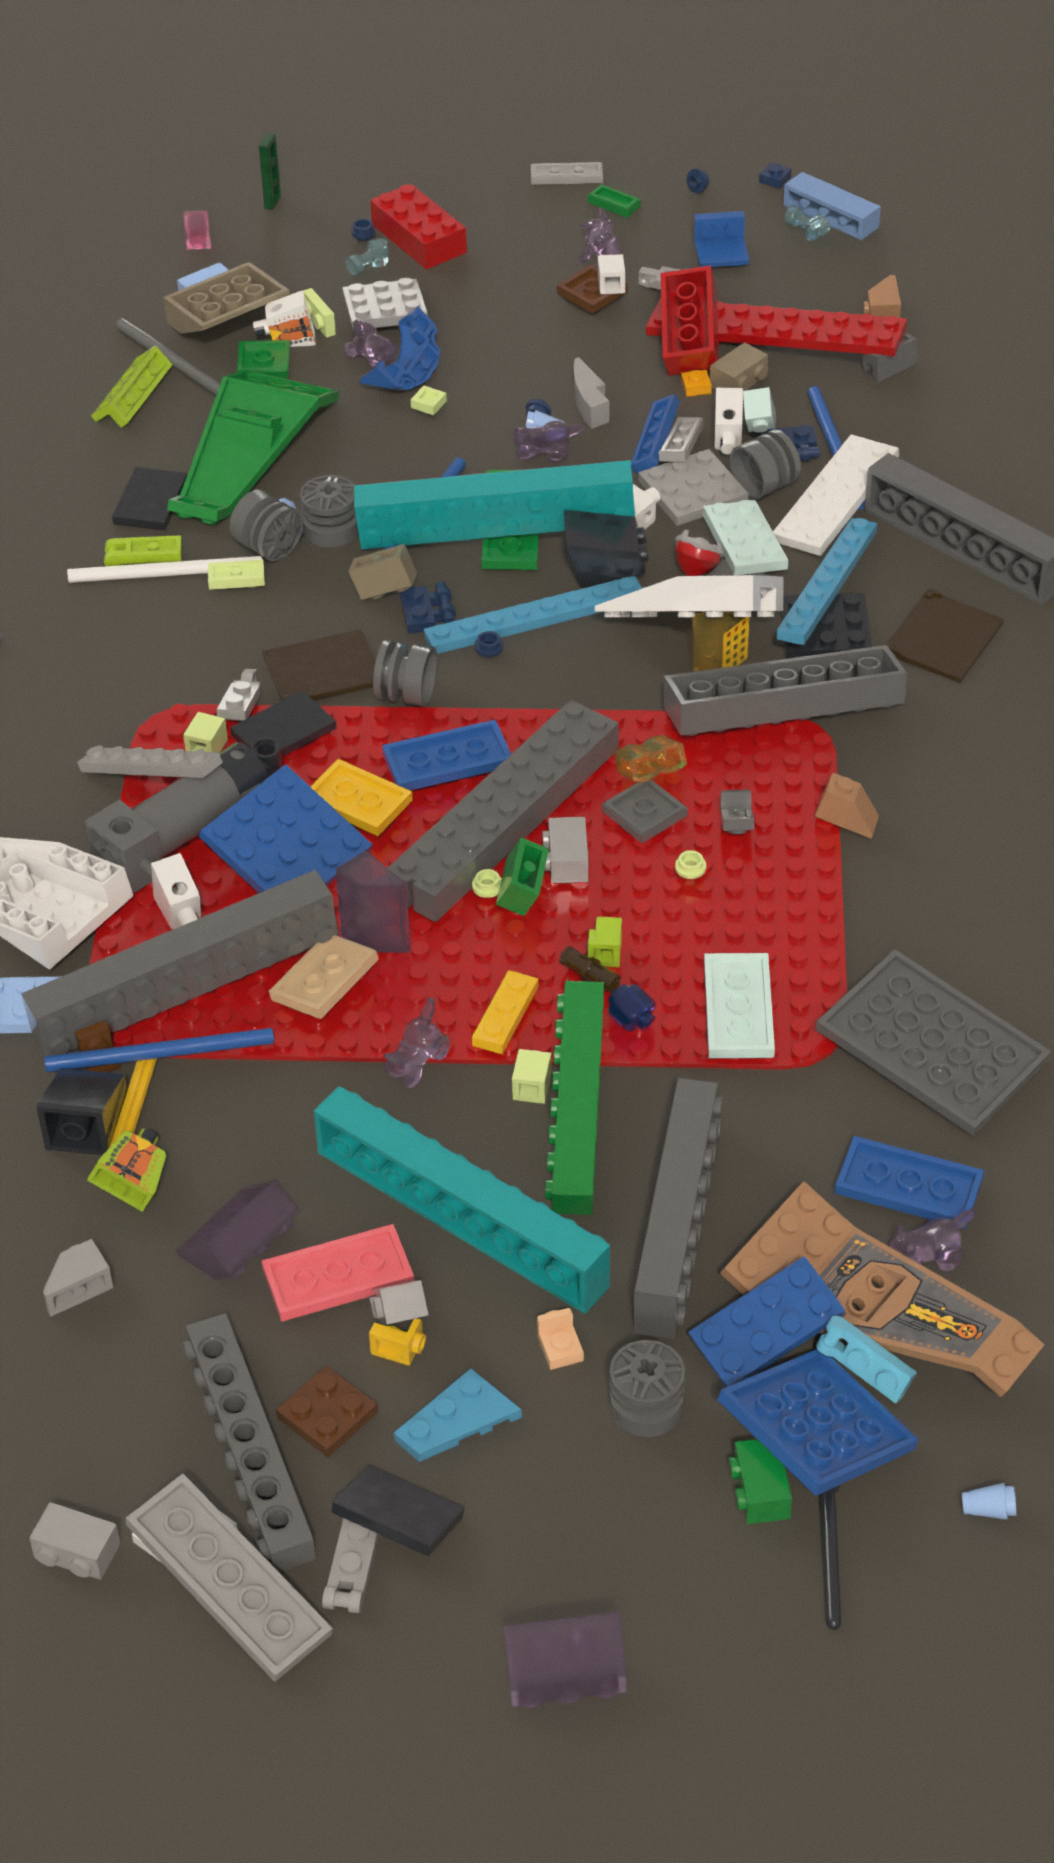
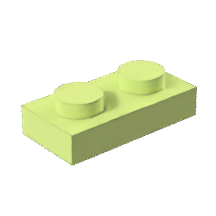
M312 288L304 290L315 328L319 329L326 338L336 335L334 313Z
M248 560L208 563L209 590L265 586L264 561Z

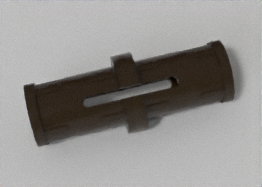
M572 946L566 947L560 955V964L578 973L582 980L587 982H604V990L610 994L618 989L621 983L619 980L622 977L601 965L600 960L597 958L585 956Z

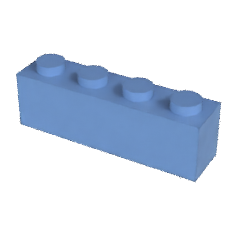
M804 172L798 174L784 186V206L855 238L863 240L879 228L881 206Z

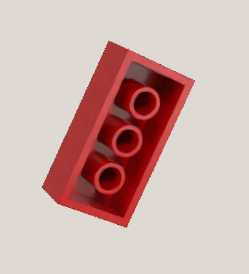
M411 183L370 200L371 221L375 228L426 270L467 253L466 227Z
M711 265L660 273L663 360L668 375H678L693 370H710V365L719 360L717 284Z

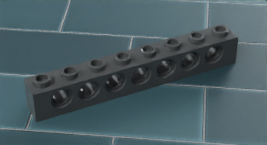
M224 1313L186 1325L188 1340L182 1341L184 1352L188 1362L195 1361L196 1368H192L198 1389L205 1388L207 1395L202 1397L208 1417L215 1415L217 1423L213 1424V1429L219 1445L225 1443L228 1451L223 1453L229 1473L236 1472L238 1480L234 1481L239 1501L240 1503L247 1501L249 1510L245 1511L250 1531H258L260 1539L256 1540L258 1551L267 1561L269 1560V1563L278 1572L316 1560L314 1539L227 1314ZM267 1497H272L269 1500H262ZM276 1527H284V1528L278 1529V1530H275V1529H274V1528H276Z

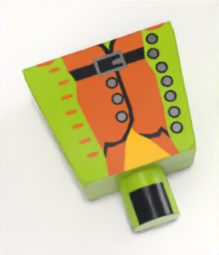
M142 1129L138 1136L130 1131H124L98 1160L87 1181L143 1212L156 1191L166 1158L165 1151L155 1146L158 1141V1135L150 1129Z

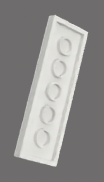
M850 435L773 531L779 544L821 556L866 499L868 468L887 453L899 457V448Z

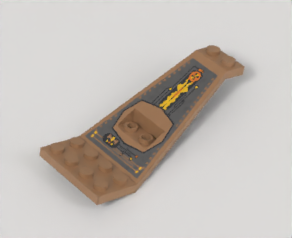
M804 1181L720 1272L728 1282L745 1295L805 1256L845 1309L846 1315L842 1318L846 1319L887 1351L973 1372L1000 1397L1010 1389L1045 1345L1018 1320L854 1227ZM872 1281L878 1284L879 1288L874 1287ZM852 1303L856 1304L860 1311L855 1310ZM827 1328L819 1333L826 1334L828 1332Z

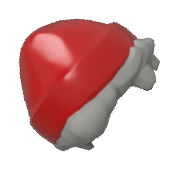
M684 530L681 535L675 538L677 543L674 550L677 563L686 576H702L719 564L721 557L724 556L722 544L718 541L717 545H712L704 538L689 537V530Z

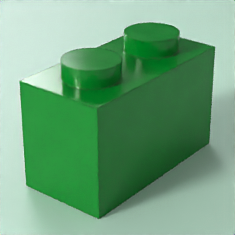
M522 837L519 839L506 858L496 905L523 916L527 913L540 893L549 852L548 848Z
M758 1439L735 1442L734 1457H729L728 1459L731 1479L738 1480L739 1488H735L736 1506L738 1511L744 1510L746 1523L754 1524L790 1519L792 1496L785 1466Z

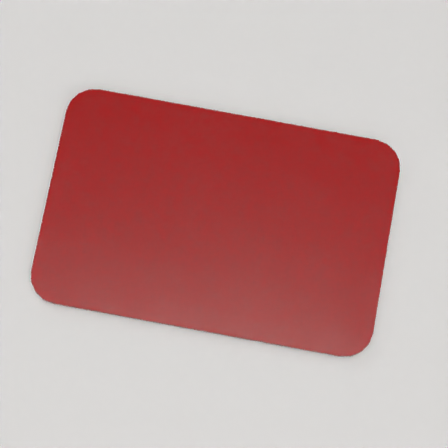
M175 704L171 708L151 716L138 727L130 749L142 747L143 749L152 750L163 748V750L184 749L185 751L183 734L196 714L201 712L217 716L219 704ZM255 705L249 717L272 705ZM320 706L336 720V729L283 756L282 767L286 764L311 787L337 759H340L394 783L382 754V745L496 720L512 754L560 709ZM594 710L619 723V749L524 838L543 846V831H549L548 818L585 817L588 882L551 883V871L544 870L539 896L524 916L496 905L498 895L484 898L476 895L473 889H471L437 922L432 921L414 911V903L412 906L407 907L387 896L385 870L491 772L410 790L412 791L413 800L379 836L352 825L373 844L372 848L327 886L332 893L338 937L376 950L379 960L322 1019L272 1001L269 990L311 949L309 948L297 955L246 975L239 980L232 981L211 992L204 993L183 1004L162 1011L153 1017L146 1018L122 1030L111 1033L113 1047L272 1028L274 1044L164 1058L515 1065L518 1051L523 1049L551 1053V1065H554L555 1045H561V1039H556V1020L563 1019V1013H558V994H564L565 981H584L578 973L560 964V955L566 947L572 946L580 951V953L588 956L590 929L596 930L597 917L622 918L620 967L605 968L619 974L622 978L619 980L621 983L614 993L610 994L604 990L601 1066L780 1070L811 1066L831 1056L839 1047V1045L815 1030L817 1021L847 994L840 826L815 817L820 799L832 772L837 774V753L832 738L818 724L808 719H792L777 724L764 723L750 728L736 727L722 732L708 731L688 736L680 735L667 711ZM225 719L228 740L222 750L238 742L231 736L230 727L241 722L240 720ZM125 774L120 800L132 809L181 777ZM648 776L688 808V815L644 843H641L602 812V804ZM750 790L754 830H747L743 834H732L728 830L723 831L721 823V791ZM199 835L162 858L165 859L181 853L199 892L201 918L259 894L200 839ZM689 850L699 852L706 861L705 873L695 879L681 877L675 869L676 860L681 853ZM507 856L492 869L501 878ZM152 882L135 892L133 897L96 928L89 965L173 930L170 928L154 899ZM768 953L775 1046L774 1058H709L704 954ZM508 970L538 978V989L503 1054L472 1046V1036Z

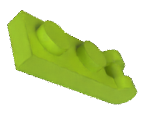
M177 535L109 539L105 543L106 554L104 555L105 566H119L120 564L182 561V537Z

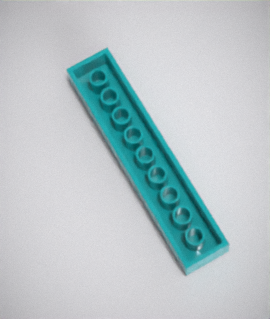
M631 460L355 485L354 509L361 549L565 531L564 511L568 510L635 517Z
M338 1086L314 1110L318 1154L584 1314L610 1288V1244L599 1235L587 1232L573 1220L553 1212L546 1204L536 1202L524 1195L517 1187L509 1186L497 1179L490 1171L478 1168L464 1156L444 1148L437 1140L429 1139L417 1132L410 1124L402 1123L390 1116L384 1109L376 1108L364 1101L355 1092H349Z

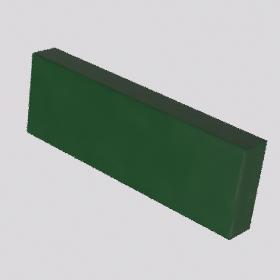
M266 133L259 144L264 209L273 210L281 198L277 143L275 134Z

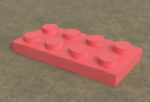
M394 1224L262 1260V1269L281 1322L374 1296L373 1289L414 1280V1274Z

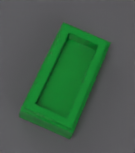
M603 184L587 195V203L626 218L641 207V199Z

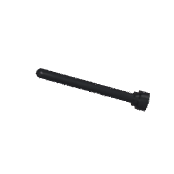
M841 1485L821 1494L826 1624L831 1630H837L841 1626L835 1496Z

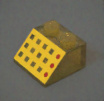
M734 611L723 612V617H706V613H695V617H691L690 660L692 672L738 666L747 659L749 617H734Z

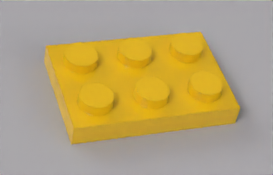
M337 759L311 786L316 793L350 824L376 836H379L413 800L412 791L340 759Z

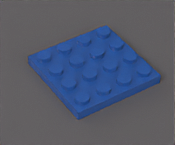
M286 764L204 827L199 834V838L258 893L313 870L317 871L326 886H328L366 855L373 845Z
M818 1349L721 1389L717 1399L815 1496L914 1451L919 1441L910 1430L833 1358L820 1353Z

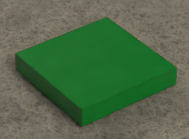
M290 340L239 341L237 372L249 370L280 378H289Z

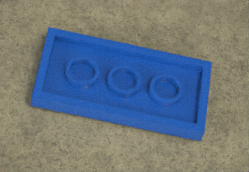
M496 720L382 745V754L394 783L407 790L492 772L511 755Z
M854 1136L835 1185V1194L967 1229L984 1179L985 1170Z
M804 1256L690 1330L688 1335L726 1388L756 1375L824 1330L832 1316L843 1317L846 1315V1312Z

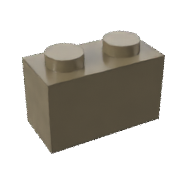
M744 342L710 365L712 388L715 390L716 388H743V391H747L750 387L767 377L768 354Z
M405 544L354 558L348 571L361 600L370 597L371 599H378L386 593L395 590L397 592L405 591L412 586L417 575Z

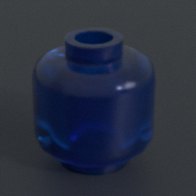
M622 984L608 999L610 1004L609 1015L628 1032L638 1028L644 1031L656 1018L653 1015L656 1008L655 1000L637 984L629 986Z

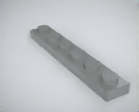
M100 745L90 748L86 752L87 755L77 762L81 772L191 778H204L223 763L219 752H205L202 749L184 751V749L163 750V748H156L152 750L143 749L142 747L127 749L122 746L103 748Z

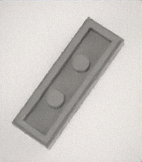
M602 162L531 164V185L603 183Z
M678 417L659 451V460L686 462L704 427L703 418Z

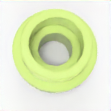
M685 851L676 860L675 869L681 877L687 879L699 878L706 871V861L697 851Z
M481 870L472 881V889L480 897L490 898L497 896L502 878L494 870Z

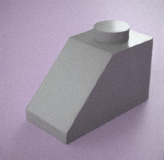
M92 1239L76 1244L60 1253L43 1290L47 1312L50 1317L113 1288L110 1268Z

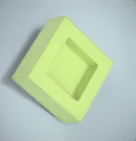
M423 386L411 398V408L434 415L447 402V395L445 392Z

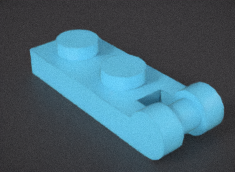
M832 1316L826 1326L828 1332L821 1335L816 1344L818 1351L826 1356L834 1357L895 1404L899 1402L917 1372L846 1319L840 1316ZM843 1338L848 1342V1345H844L839 1339Z

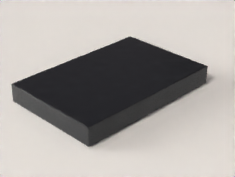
M135 467L112 515L113 524L166 530L173 511L167 510L168 500L181 494L187 473Z
M301 690L230 727V733L235 740L245 744L250 749L252 743L259 738H274L280 743L281 757L336 729V720Z
M368 1465L333 1501L331 1512L423 1555L429 1556L462 1520L465 1508Z

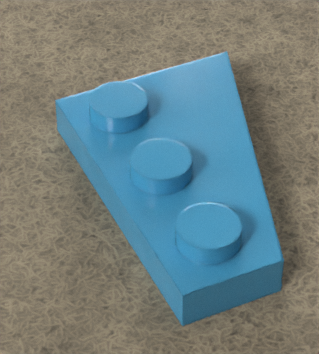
M469 1369L394 1432V1441L421 1462L458 1446L459 1441L478 1432L480 1435L493 1430L492 1426L505 1420L513 1422L522 1418V1412L517 1405L479 1374Z

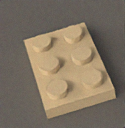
M333 935L325 943L317 942L269 990L271 1000L322 1019L379 960L377 952L372 948Z

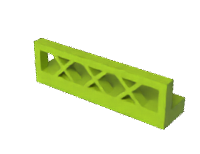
M156 345L134 360L91 417L97 422L109 414L120 427L125 426L173 364Z

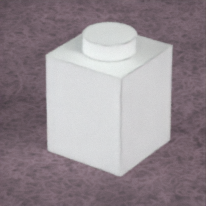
M623 254L598 256L600 294L625 293Z

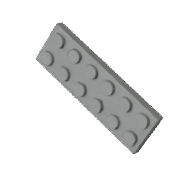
M183 1473L126 1517V1526L274 1682L332 1635L333 1628Z

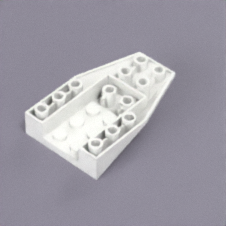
M756 575L677 576L595 606V612H604V617H630V612L631 617H657V611H678V617H695V611H703V617H723V611H730V617H751V611H757V617H774V611H783V577Z
M0 837V936L49 970L133 897L125 868L60 842Z

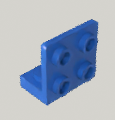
M743 211L694 214V244L700 267L710 265L712 268L720 266L737 267L749 264V256L744 240L745 216Z

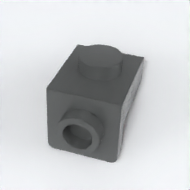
M750 790L721 791V823L723 831L728 830L732 834H743L747 830H754Z

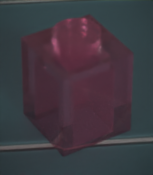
M208 210L183 212L186 250L211 248Z

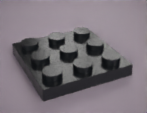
M864 593L837 594L804 645L784 641L786 659L872 647ZM783 595V611H780L781 622L800 595Z

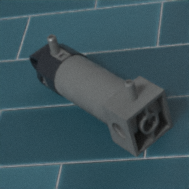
M270 737L259 738L252 743L251 749L241 742H235L219 752L223 763L204 778L181 777L132 809L119 799L85 820L91 855L124 867L132 893L134 894L152 882L151 863L162 860L163 857L197 837L204 827L282 767L280 743L276 739Z

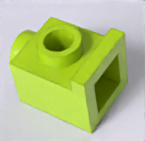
M597 917L596 930L590 929L588 957L597 958L604 967H620L622 918Z

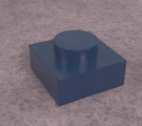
M769 163L759 174V183L781 189L791 178L792 169L778 163Z

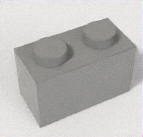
M585 817L548 818L549 831H543V847L549 849L545 871H551V883L588 882Z
M412 1280L373 1289L374 1297L369 1298L373 1318H379L381 1324H392L428 1316L421 1280Z
M49 1502L29 1538L34 1558L40 1563L50 1567L57 1565L69 1569L79 1577L87 1578L90 1576L99 1580L103 1578L121 1544L117 1524Z

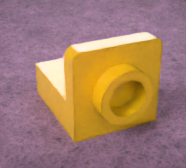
M414 1318L407 1332L401 1331L395 1326H384L374 1322L369 1332L370 1351L372 1355L410 1366L415 1354H421L425 1346L426 1334L422 1330V1320Z

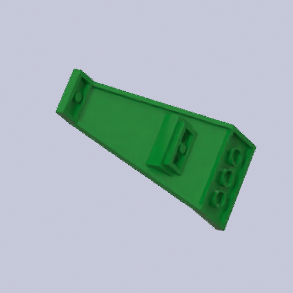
M242 370L223 376L181 494L168 500L167 510L177 512V516L181 518H193V516L201 518V522L207 524H217L218 521L229 517L240 499L252 489L313 413L320 407H328L329 404L338 401L339 390L249 370Z

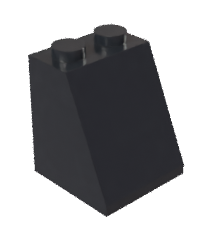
M572 510L564 511L567 550L581 588L646 573L645 561H649V556L644 543H647L644 527H638L636 517Z
M60 1068L36 1106L45 1150L103 1155L110 1147L127 1094L125 1075L112 1072L104 1073Z

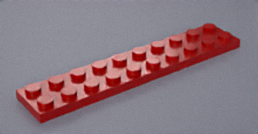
M661 298L646 325L647 335L662 336ZM717 302L718 336L721 342H745L755 345L860 354L871 353L895 357L907 329V318H898L896 316L885 317L873 316L871 314L860 315L848 314L846 312L836 313L821 310H799L796 308H775L772 306H751L747 304Z

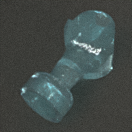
M796 205L789 207L785 213V223L793 227L798 225L806 230L805 234L808 241L816 240L830 231L829 221L823 217V214H817L810 218L805 216L803 210Z
M382 238L370 240L367 244L366 252L360 256L352 254L345 258L347 270L352 275H357L363 272L364 265L367 264L374 267L385 266L389 261L388 242Z

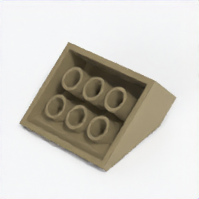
M247 262L163 297L168 324L179 333L203 331L290 293L289 289L252 263Z

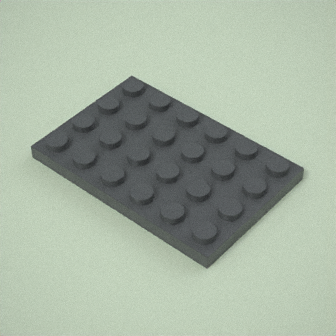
M896 949L887 955L817 1021L815 1030L972 1136L1050 1059L1052 1052Z

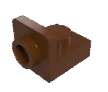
M105 1020L74 1032L78 1052L113 1048L110 1028ZM120 1063L85 1067L87 1071L107 1073L120 1068Z

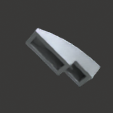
M579 357L575 358L573 368L574 397L582 418L591 429L609 423V400L605 397V383Z

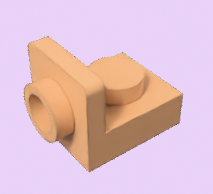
M570 1308L552 1310L537 1317V1336L550 1370L584 1361V1352L573 1327V1314Z

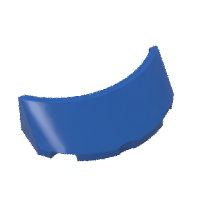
M418 306L398 322L401 334V347L397 361L390 366H384L386 363L381 360L371 371L361 377L360 383L396 390H409L422 385L431 377V374L437 368L440 357V347L436 345L435 340L438 330L436 324Z

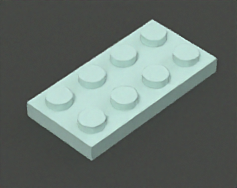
M741 500L740 502L715 503L703 506L702 515L716 542H721L724 557L734 576L788 569V558L755 500Z
M768 953L704 954L709 1058H774L775 1046Z

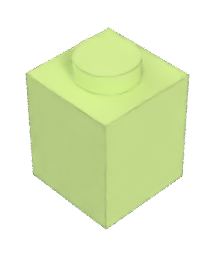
M198 712L183 734L185 751L202 749L205 752H220L228 740L225 718Z
M519 1049L512 1076L513 1100L545 1104L552 1075L551 1053Z

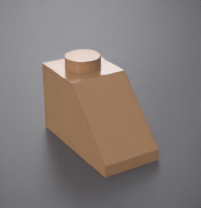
M895 275L888 276L868 290L867 301H863L862 305L863 314L885 317L896 316L900 318L901 300Z
M832 772L820 799L815 817L871 839L879 815L861 783Z

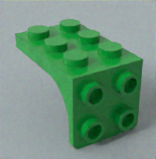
M487 470L485 473H496V472H507V471H518V470ZM539 533L483 538L482 569L537 570Z

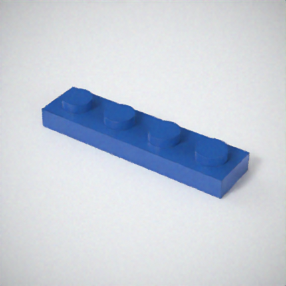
M675 394L652 403L631 461V468L635 474L658 465L659 451L670 432L680 403Z

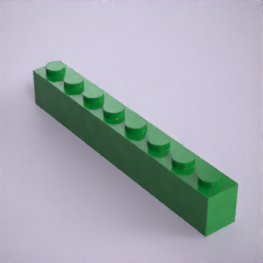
M565 981L564 994H558V1013H563V1019L556 1020V1039H561V1045H555L554 1065H560V1071H553V1091H558V1098H551V1118H556V1125H550L549 1145H555L554 1152H548L547 1172H553V1180H546L545 1194L546 1200H552V1211L557 1214L593 1215L604 982Z

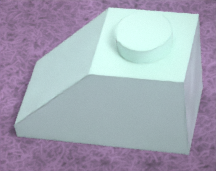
M770 388L743 391L745 420L748 431L765 432L768 429L775 428L776 411Z

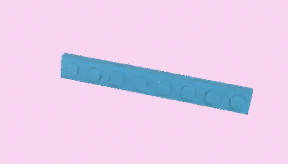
M863 518L850 519L778 627L777 640L801 645L806 643L876 535L877 523Z
M635 576L626 577L425 628L424 639L428 646L436 648L437 654L474 645L479 634L482 632L493 631L502 638L600 613L595 612L596 605L643 588Z

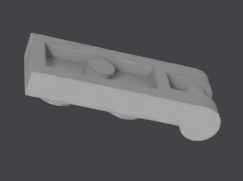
M343 1518L327 1586L323 1593L322 1608L335 1610L337 1606L348 1608V1612L361 1613L379 1534ZM340 1588L349 1589L351 1592H340Z

